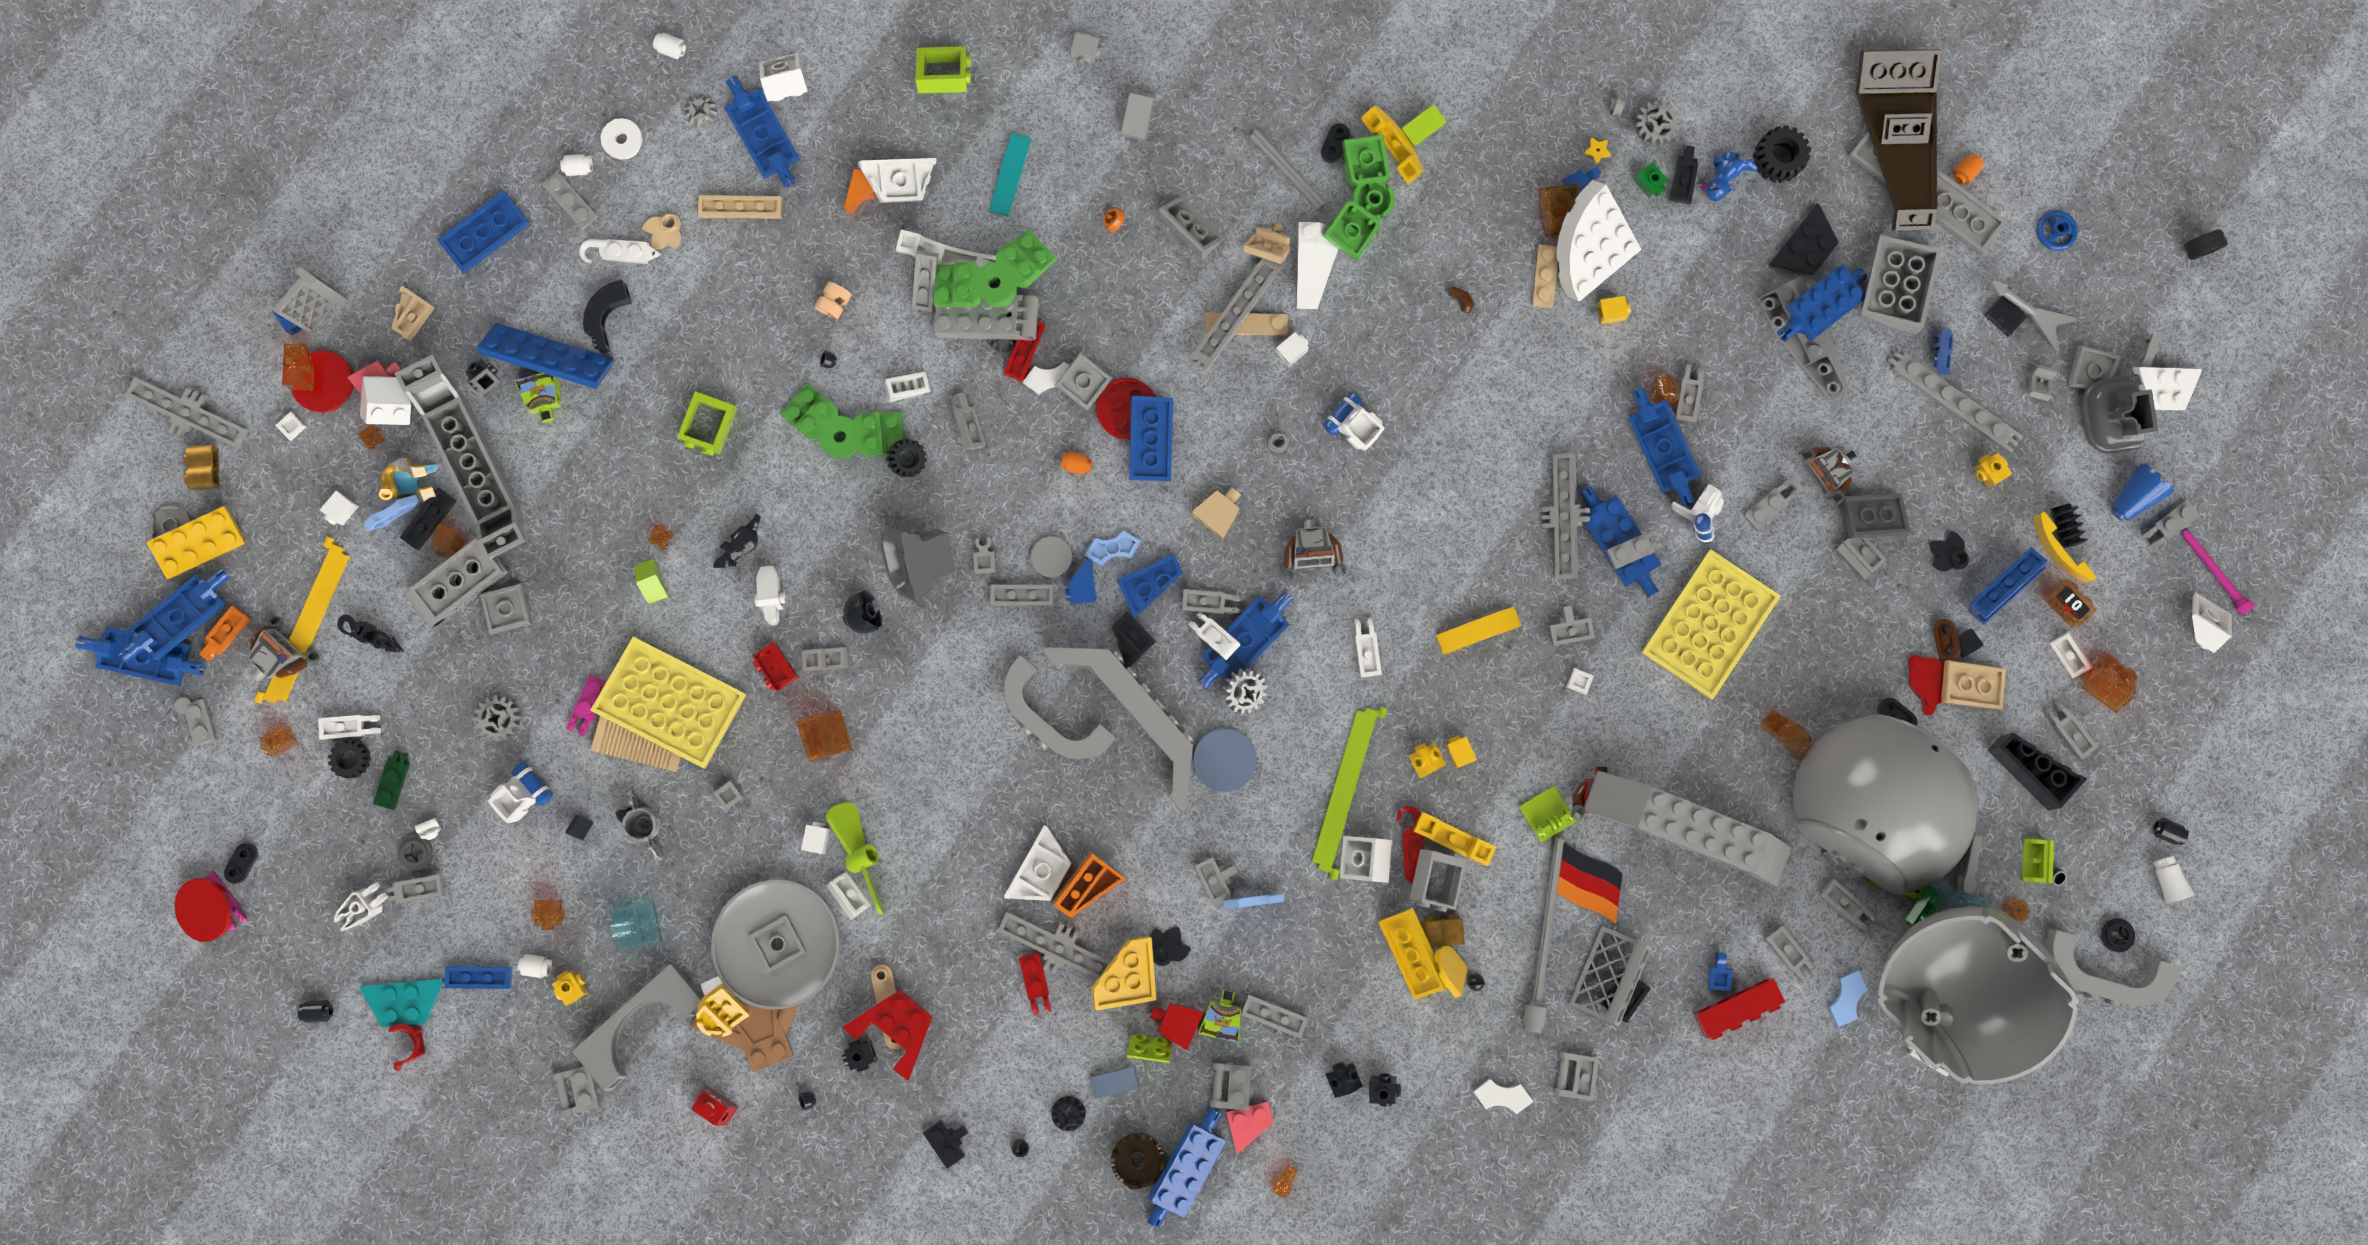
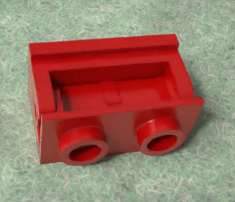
M772 642L757 652V655H752L755 660L752 662L759 673L763 672L766 677L764 682L770 690L774 689V691L778 692L799 679L777 643Z

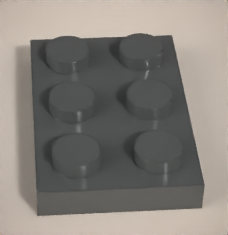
M1902 493L1845 496L1844 501H1842L1849 539L1900 536L1910 533Z

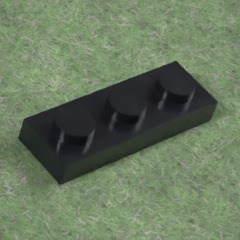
M439 487L435 491V497L429 498L400 536L403 541L418 551L457 502L456 499Z

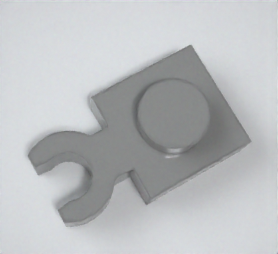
M987 537V544L985 546H981L979 538H976L975 544L979 552L973 553L974 574L996 573L995 552H989L992 545L990 537Z

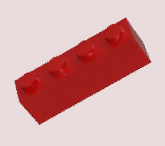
M1767 978L1693 1013L1703 1036L1715 1040L1722 1037V1032L1728 1029L1734 1031L1743 1026L1742 1023L1747 1020L1753 1022L1762 1017L1761 1014L1766 1011L1771 1013L1781 1008L1780 1005L1785 1003V1000L1775 979Z

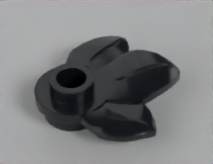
M1951 531L1946 542H1930L1931 552L1936 557L1932 566L1937 570L1948 571L1952 568L1960 570L1968 565L1969 556L1964 551L1965 542L1957 533ZM1955 556H1959L1961 558L1960 563L1955 562Z
M1179 927L1171 928L1164 934L1155 928L1150 935L1152 938L1153 962L1156 965L1166 966L1171 961L1180 962L1187 957L1191 950L1189 946L1180 944L1181 931ZM1160 951L1166 953L1165 959H1159L1158 953Z

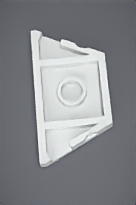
M936 158L859 161L858 165L880 203L913 202L923 200L926 185L931 178L930 174L933 165L936 164Z
M2133 367L2134 374H2139L2142 383L2139 385L2140 390L2152 389L2155 410H2185L2200 377L2201 369Z
M1044 825L1004 895L1006 899L1051 901L1072 863L1047 826Z

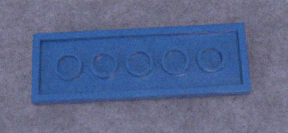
M495 323L477 346L478 354L595 389L598 388L614 363V358Z

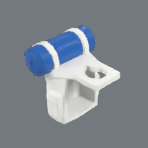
M1350 392L1337 409L1328 416L1323 426L1332 435H1337L1341 432L1347 437V441L1354 448L1365 451L1377 440L1385 428L1382 425L1383 422L1374 413H1368L1361 407L1363 404L1362 399L1357 394Z
M1708 484L1692 510L1676 502L1672 503V509L1693 522L1696 538L1701 543H1711L1715 537L1712 519L1714 515L1720 513L1723 507V495L1719 489Z
M526 762L517 764L511 772L513 775L511 780L499 785L490 794L491 798L488 800L493 809L506 823L519 821L527 814L528 808L535 802L539 806L544 805L553 796L549 787L538 778Z

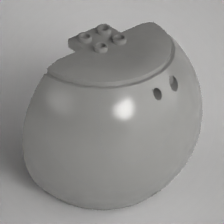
M1877 714L1849 720L1830 729L1807 751L1800 763L1795 778L1793 805L1795 818L1799 821L1797 827L1806 837L1825 849L1822 855L1826 857V861L1844 869V873L1851 878L1858 879L1866 876L1886 891L1897 895L1925 888L1949 873L1966 853L1976 829L1978 797L1973 775L1967 763L1950 746L1936 736L1916 725L1894 717Z
M1977 906L1957 907L1935 913L1922 919L1907 930L1887 956L1880 976L1877 1000L1882 1010L1902 1028L1904 1044L1910 1050L1914 1049L1925 1065H1930L1935 1070L1942 1067L1954 1079L1964 1084L1968 1082L1971 1084L2006 1082L2025 1076L2043 1066L2059 1052L2068 1040L2076 1021L2077 1004L2079 1003L2072 985L2060 966L2026 928L2010 915L1997 908Z

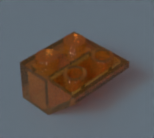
M2103 651L2092 669L2083 679L2082 688L2117 713L2135 698L2138 676L2132 669L2120 664L2117 658Z
M841 710L796 721L808 762H818L853 750Z

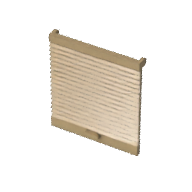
M601 716L590 750L677 772L681 758Z

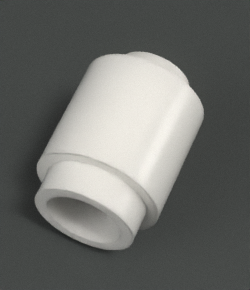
M658 33L655 36L653 48L658 53L674 59H679L680 56L682 57L685 54L686 45H684L682 39L666 33Z
M585 154L564 155L563 160L560 161L561 170L567 176L588 175L589 172H593L591 156H586Z
M525 954L523 958L519 959L518 970L523 976L548 977L552 970V960L544 956Z

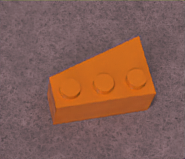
M1090 851L1052 903L1056 908L1072 918L1092 904L1093 901L1125 881L1126 878Z

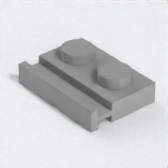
M1848 537L1835 549L1837 554L1862 580H1866L1868 576L1887 561L1884 555L1868 538L1849 539Z

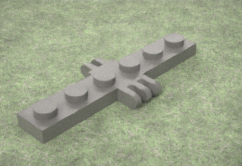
M134 377L125 396L170 416L169 423L171 426L169 433L176 434L180 438L185 435L186 431L190 432L195 428L240 449L248 433V430L204 410L203 408L209 396L204 393L201 395L200 391H194L190 386L185 389L182 397L179 398Z
M1576 454L1553 455L1554 506L1541 507V512H1549V515L1541 516V520H1549V523L1541 524V528H1554L1555 579H1578L1577 527L1582 526V522L1590 521L1589 516L1582 517V514L1590 513V508H1582V505H1577Z
M1006 912L998 929V932L1044 953L1043 960L1046 961L1043 970L1047 971L1050 964L1054 965L1051 972L1053 975H1055L1058 967L1063 969L1064 964H1067L1098 979L1111 963V961L1074 944L1080 930L1076 929L1073 936L1069 935L1073 926L1069 925L1066 932H1063L1065 923L1062 921L1056 933L1053 934Z

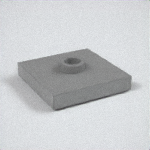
M2082 345L2078 346L2067 386L2086 391L2095 382L2114 378L2120 355Z
M1079 352L1054 386L1084 410L1088 411L1112 380V377Z
M522 583L480 594L490 635L532 624Z

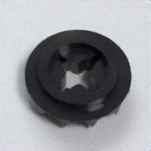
M2120 918L2105 921V925L2100 928L2102 930L2100 938L2104 943L2103 946L2107 947L2110 951L2118 953L2129 950L2135 941V931L2132 925ZM2119 929V934L2125 939H2117L2115 941V936L2111 932H2117Z
M1072 1096L1060 1098L1052 1108V1120L1055 1126L1063 1131L1076 1130L1083 1124L1086 1117L1083 1103ZM1070 1105H1072V1113L1078 1117H1070L1067 1123H1065V1115L1062 1112L1067 1111Z

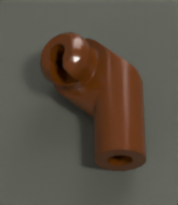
M1452 286L1449 296L1461 301V311L1470 313L1474 307L1471 295L1465 290Z

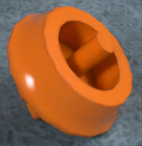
M1111 208L1106 212L1103 218L1106 230L1114 232L1120 228L1125 218L1124 211L1121 208Z

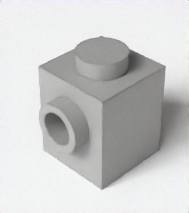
M1076 32L1071 48V58L1077 59L1079 63L1084 65L1095 64L1096 58H1101L1103 46H1100V38L1091 33L1081 34Z

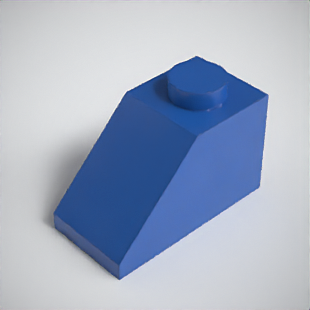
M1091 559L1085 561L1069 581V588L1065 589L1066 600L1071 601V605L1097 603Z

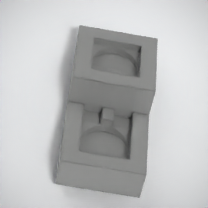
M847 648L803 650V672L848 669Z

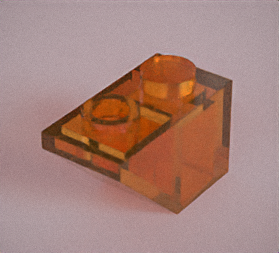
M284 344L282 385L291 390H313L314 368L307 345Z
M1773 710L1759 725L1786 749L1799 756L1812 741V738L1803 726Z

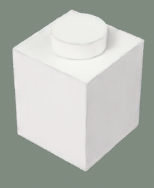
M1295 332L1276 347L1275 352L1290 367L1308 352V342L1302 335L1298 336Z
M335 491L320 511L325 514L324 519L335 525L338 523L344 525L359 506L345 494Z
M814 821L812 825H806L801 850L825 854L830 829L825 828L824 823Z

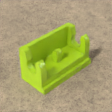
M1433 104L1402 127L1401 130L1411 145L1415 147L1446 124L1447 121L1435 104Z
M2023 839L2022 881L2053 883V840Z

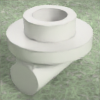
M433 818L416 825L415 829L420 838L430 840L438 836L441 827L437 818Z

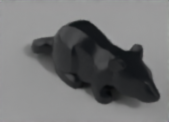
M756 513L746 526L742 525L730 535L732 538L731 542L725 541L720 545V548L724 549L725 552L715 560L713 568L735 567L737 565L736 561L741 556L752 552L757 547V528L761 519L759 514Z
M348 614L342 615L338 619V629L342 633L349 635V637H354L364 644H371L376 649H385V652H404V649L395 637L390 638L385 632L379 631L376 626L363 621L355 622L354 618ZM344 622L349 623L350 633L344 629Z

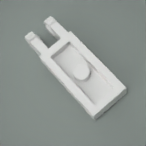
M1199 612L1197 616L1205 624L1199 628L1196 623L1190 621L1188 625L1204 642L1227 660L1240 646L1239 642L1215 621Z
M1372 617L1367 618L1366 624L1369 634L1364 635L1361 634V622L1359 619H1354L1360 678L1382 675L1377 635L1374 632Z
M380 715L319 718V740L380 734L381 728L364 729V722H377L380 720Z

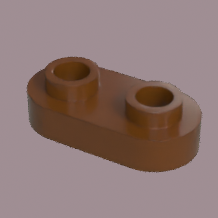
M1941 619L1935 623L1933 628L1937 653L1943 660H1955L1961 653L1957 626L1950 619ZM1945 626H1948L1950 629L1948 633L1943 631ZM1949 646L1953 648L1952 654L1947 652Z

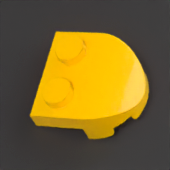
M720 984L700 1000L696 1011L697 1026L701 1032L708 1036H711V1034H721L722 1037L732 1033V1028L749 1016V1010L723 984Z

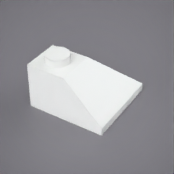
M2195 592L2192 605L2195 639L2201 648L2215 653L2232 637V614Z

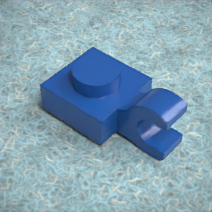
M1598 166L1586 174L1579 170L1563 179V183L1572 198H1575L1589 182L1600 177L1601 171Z
M1715 952V967H1709L1708 989L1731 991L1732 969L1726 968L1727 954Z

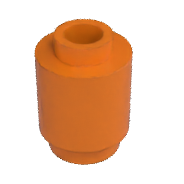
M1976 154L1966 156L1953 170L1954 180L1958 184L1968 185L1982 170L1984 161Z
M1072 451L1063 453L1061 469L1081 475H1086V471H1091L1092 459H1089L1088 454Z

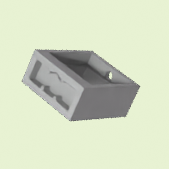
M1420 849L1409 899L1418 901V906L1430 908V904L1435 905L1434 910L1447 912V908L1456 910L1466 860L1435 851ZM1433 861L1448 865L1440 901L1425 897Z

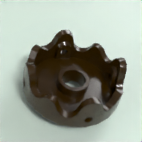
M1142 1132L1130 1133L1122 1137L1116 1143L1111 1155V1167L1115 1177L1128 1188L1134 1190L1153 1185L1162 1174L1165 1166L1164 1151L1160 1143L1151 1135ZM1135 1154H1141L1144 1157L1142 1165L1137 1166L1133 1164L1132 1157Z

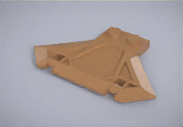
M738 999L749 1010V1016L732 1028V1033L722 1037L721 1034H711L714 1038L744 1050L752 1072H755L794 1056L786 1034L799 1005L772 1010L754 1007ZM695 1015L691 1027L698 1031H701L697 1026V1019Z

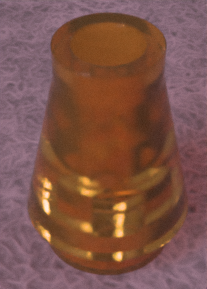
M1286 1165L1285 1169L1271 1184L1273 1185L1271 1191L1286 1199L1287 1195L1291 1194L1298 1170L1290 1165Z

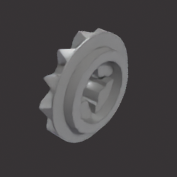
M703 94L701 96L694 95L692 99L687 100L684 108L685 118L695 127H706L717 116L716 104L710 97H706ZM694 106L699 108L704 106L703 110L705 111L706 115L702 113H698L697 115V111Z

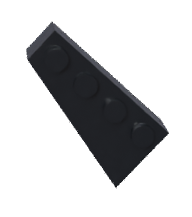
M2015 733L2000 736L1988 749L2048 811L2062 808L2087 780L2084 776L2071 771L2072 769L2053 760L2052 756L2037 750L2034 745Z

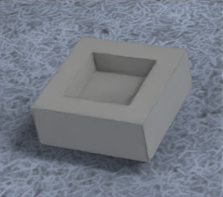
M731 780L713 793L725 810L730 809L744 798Z

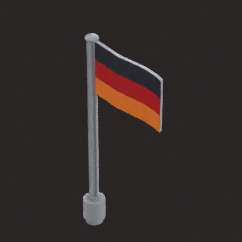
M1563 837L1553 838L1554 847L1533 999L1530 1001V1005H1525L1524 1030L1542 1033V1028L1545 1027L1547 1008L1543 1007L1542 996L1556 894L1579 907L1604 916L1614 924H1616L1622 873L1605 862L1586 856L1564 843L1566 841Z

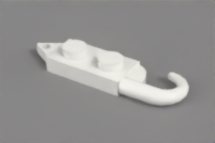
M588 239L579 248V255L586 263H592V260L588 259L585 255V251L589 247H598L600 256L606 261L648 264V261L661 255L650 247L648 242Z

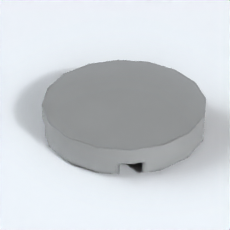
M162 506L150 518V534L153 538L161 536L191 522L192 517L187 510L180 506Z
M1050 536L1042 538L1032 549V566L1043 577H1059L1065 574L1072 564L1071 548L1059 537Z

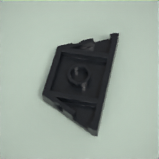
M1818 203L1770 262V267L1814 275L1839 242Z

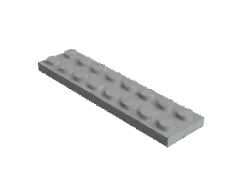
M1868 131L1848 157L1886 185ZM1937 169V214L1935 222L1979 255L1983 254L2007 221Z

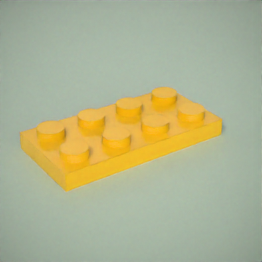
M223 506L146 543L168 580L246 544V541L227 506Z
M1411 908L1380 920L1378 923L1413 999L1416 1000L1447 989L1438 975L1440 973L1438 963L1434 962V952L1414 909Z

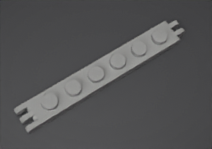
M1264 258L1260 260L1188 359L1187 367L1190 368L1196 362L1193 370L1197 372L1202 366L1200 375L1204 376L1283 265Z
M1896 351L1892 353V356L1898 360L1896 361L1893 358L1887 360L1893 366L1891 369L1893 372L2009 454L2013 452V448L2007 444L2009 443L2016 447L2018 445L2016 440L2020 441L2023 437L2020 433L1908 354L1903 353L1901 355Z

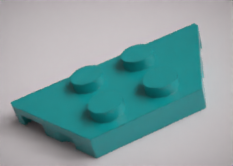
M433 979L360 986V990L382 1028L395 1025L426 1024L445 980Z

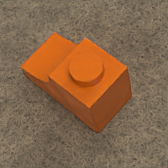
M858 169L853 170L844 205L846 213L855 215L857 208L864 201L871 198L876 199V194L862 170Z

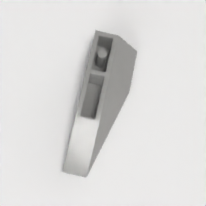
M1801 276L1757 298L1775 336L1831 401L1849 392V388L1828 329L1811 341H1808L1806 336L1801 333H1795L1787 341L1780 339L1785 333L1779 337L1777 335V331L1787 325L1790 319V313L1786 306L1808 290Z

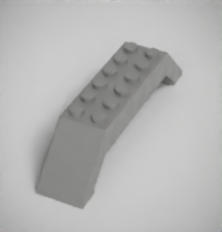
M432 354L394 373L403 392L406 393L421 414L476 526L477 543L485 559L488 561L525 542L522 511L468 401L435 355Z
M1052 647L1043 649L1044 655L1058 670L1061 667L1091 669L1174 764L1173 790L1168 797L1182 812L1185 811L1187 808L1193 745L1191 744L1193 739L1186 731L1181 732L1177 728L1179 723L1172 715L1167 716L1163 712L1165 707L1158 699L1153 700L1149 696L1151 691L1144 683L1139 684L1135 680L1137 675L1130 667L1125 669L1122 665L1123 659L1116 651L1111 653L1109 649Z
M1601 771L1596 773L1584 806L1585 812L1632 827L1743 871L1757 880L1778 887L1791 850L1790 846L1770 833L1657 788Z

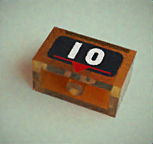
M2068 579L2059 581L2042 598L2071 629L2080 627L2097 610L2093 606L2092 600L2087 596H2083L2078 591V586Z

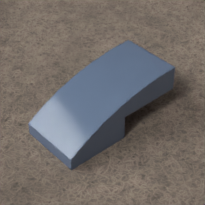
M1135 1066L1090 1077L1095 1098L1140 1087Z

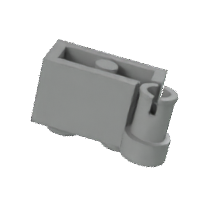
M1132 88L1129 98L1125 97L1123 110H1126L1124 118H1120L1118 130L1121 131L1122 136L1146 141L1156 94L1141 92V89Z

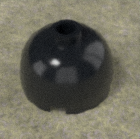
M864 590L851 596L846 601L843 609L845 625L860 634L874 632L882 626L880 610L877 613L875 612L872 603L875 598L868 591Z

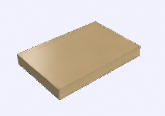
M1950 660L1944 661L1941 702L2003 710L2006 668Z

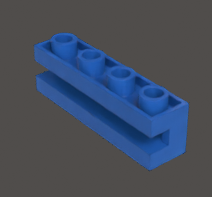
M2031 547L1970 602L1968 611L1985 625L2046 569L2045 565L2048 560Z

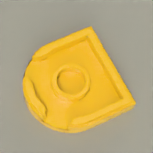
M1450 946L1441 947L1436 950L1434 962L1438 963L1440 969L1438 975L1452 995L1457 998L1462 996L1468 967Z

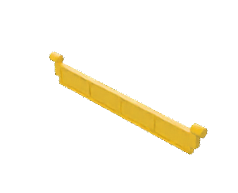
M326 536L322 546L329 548V551L289 639V642L303 654V659L309 651L350 558L343 554L344 548L334 545L335 539ZM299 672L284 678H272L266 693L257 691L253 701L262 704L263 700L275 704L278 699L286 702Z

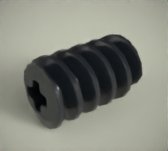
M2071 503L2050 509V511L2057 512L2052 516V519L2060 520L2055 525L2057 528H2062L2056 533L2059 536H2064L2059 540V543L2066 544L2063 549L2081 545L2088 541L2087 538H2080L2085 533V530L2078 529V527L2083 525V522L2076 521L2077 518L2081 517V514L2074 513L2079 507L2071 505Z

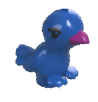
M1725 152L1722 154V157H1715L1713 159V164L1717 166L1714 179L1709 183L1701 185L1700 188L1705 191L1710 200L1719 201L1732 191L1730 188L1733 185H1728L1729 181L1743 171L1756 172L1758 168L1752 159L1743 161L1739 159L1738 153Z

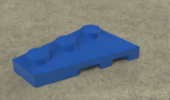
M1173 554L1118 579L1117 582L1133 617L1136 618L1176 581L1183 572Z

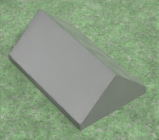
M1182 196L1159 209V218L1201 260L1225 239Z

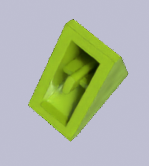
M654 558L634 565L636 583L648 604L668 597Z

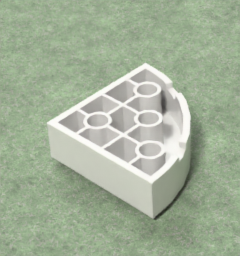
M1594 180L1575 199L1576 203L1571 212L1567 213L1558 239L1557 261L1559 262L1560 272L1558 275L1560 283L1567 297L1576 301H1581L1641 250L1607 185Z

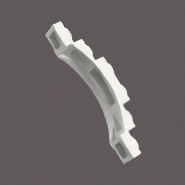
M902 229L896 247L897 252L912 255L915 259L917 250L938 253L937 264L954 265V262H975L981 268L988 263L996 262V256L951 247L925 238L921 234Z

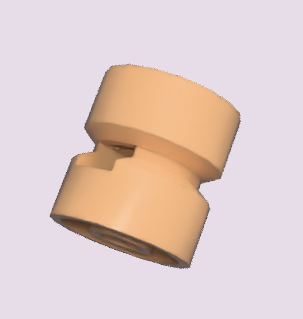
M828 281L823 290L824 296L819 297L814 307L825 315L829 313V317L838 320L843 311L842 305L848 303L852 294L843 287Z

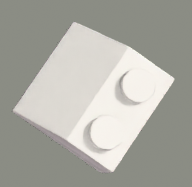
M799 52L759 62L760 80L767 101H780L784 97L791 95L800 96L807 92V83Z
M363 376L360 417L366 424L410 425L411 401L406 393L403 392L397 378Z
M1343 836L1340 878L1389 883L1392 840Z

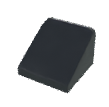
M1972 628L1958 635L1961 647L1960 656L1962 658L1984 646Z
M575 815L565 833L583 840L594 822L583 815Z

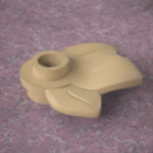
M669 213L662 218L652 217L642 227V230L652 234L651 247L655 250L663 249L667 245L676 249L682 240V235L679 231L681 221L675 214ZM673 221L674 226L667 227V223Z

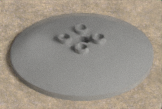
M788 880L761 881L738 892L720 912L713 929L711 941L713 963L722 983L741 1001L762 1009L790 1008L812 998L831 978L840 953L839 927L829 905L812 889ZM776 938H780L783 941L781 950L773 948L772 944Z

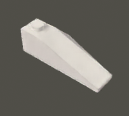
M1299 222L1297 309L1318 308L1339 249L1323 237L1330 226L1320 222Z

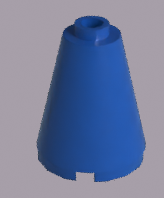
M2141 463L2113 504L2112 508L2114 511L2112 513L2121 521L2123 519L2129 521L2174 492V488L2168 481L2164 483L2160 478L2162 475L2149 465H2142Z

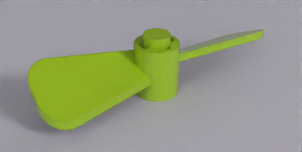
M850 802L835 805L827 811L826 820L848 853L845 858V865L853 873L863 872L878 913L884 915L886 914L885 907L868 871V867L878 863V852L873 845H865L859 812L856 806Z

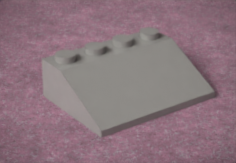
M1880 235L1861 315L1896 330L1913 334L1919 333L1925 325L1942 249Z

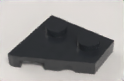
M1126 612L1112 626L1125 668L1131 667L1157 642L1129 612Z

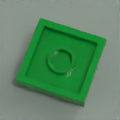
M1931 885L1927 886L1906 918L1909 928L1922 919L1935 914L1936 909L1942 900L1937 889Z

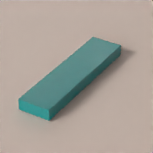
M1011 133L989 208L990 212L1010 216L1032 141L1031 138Z

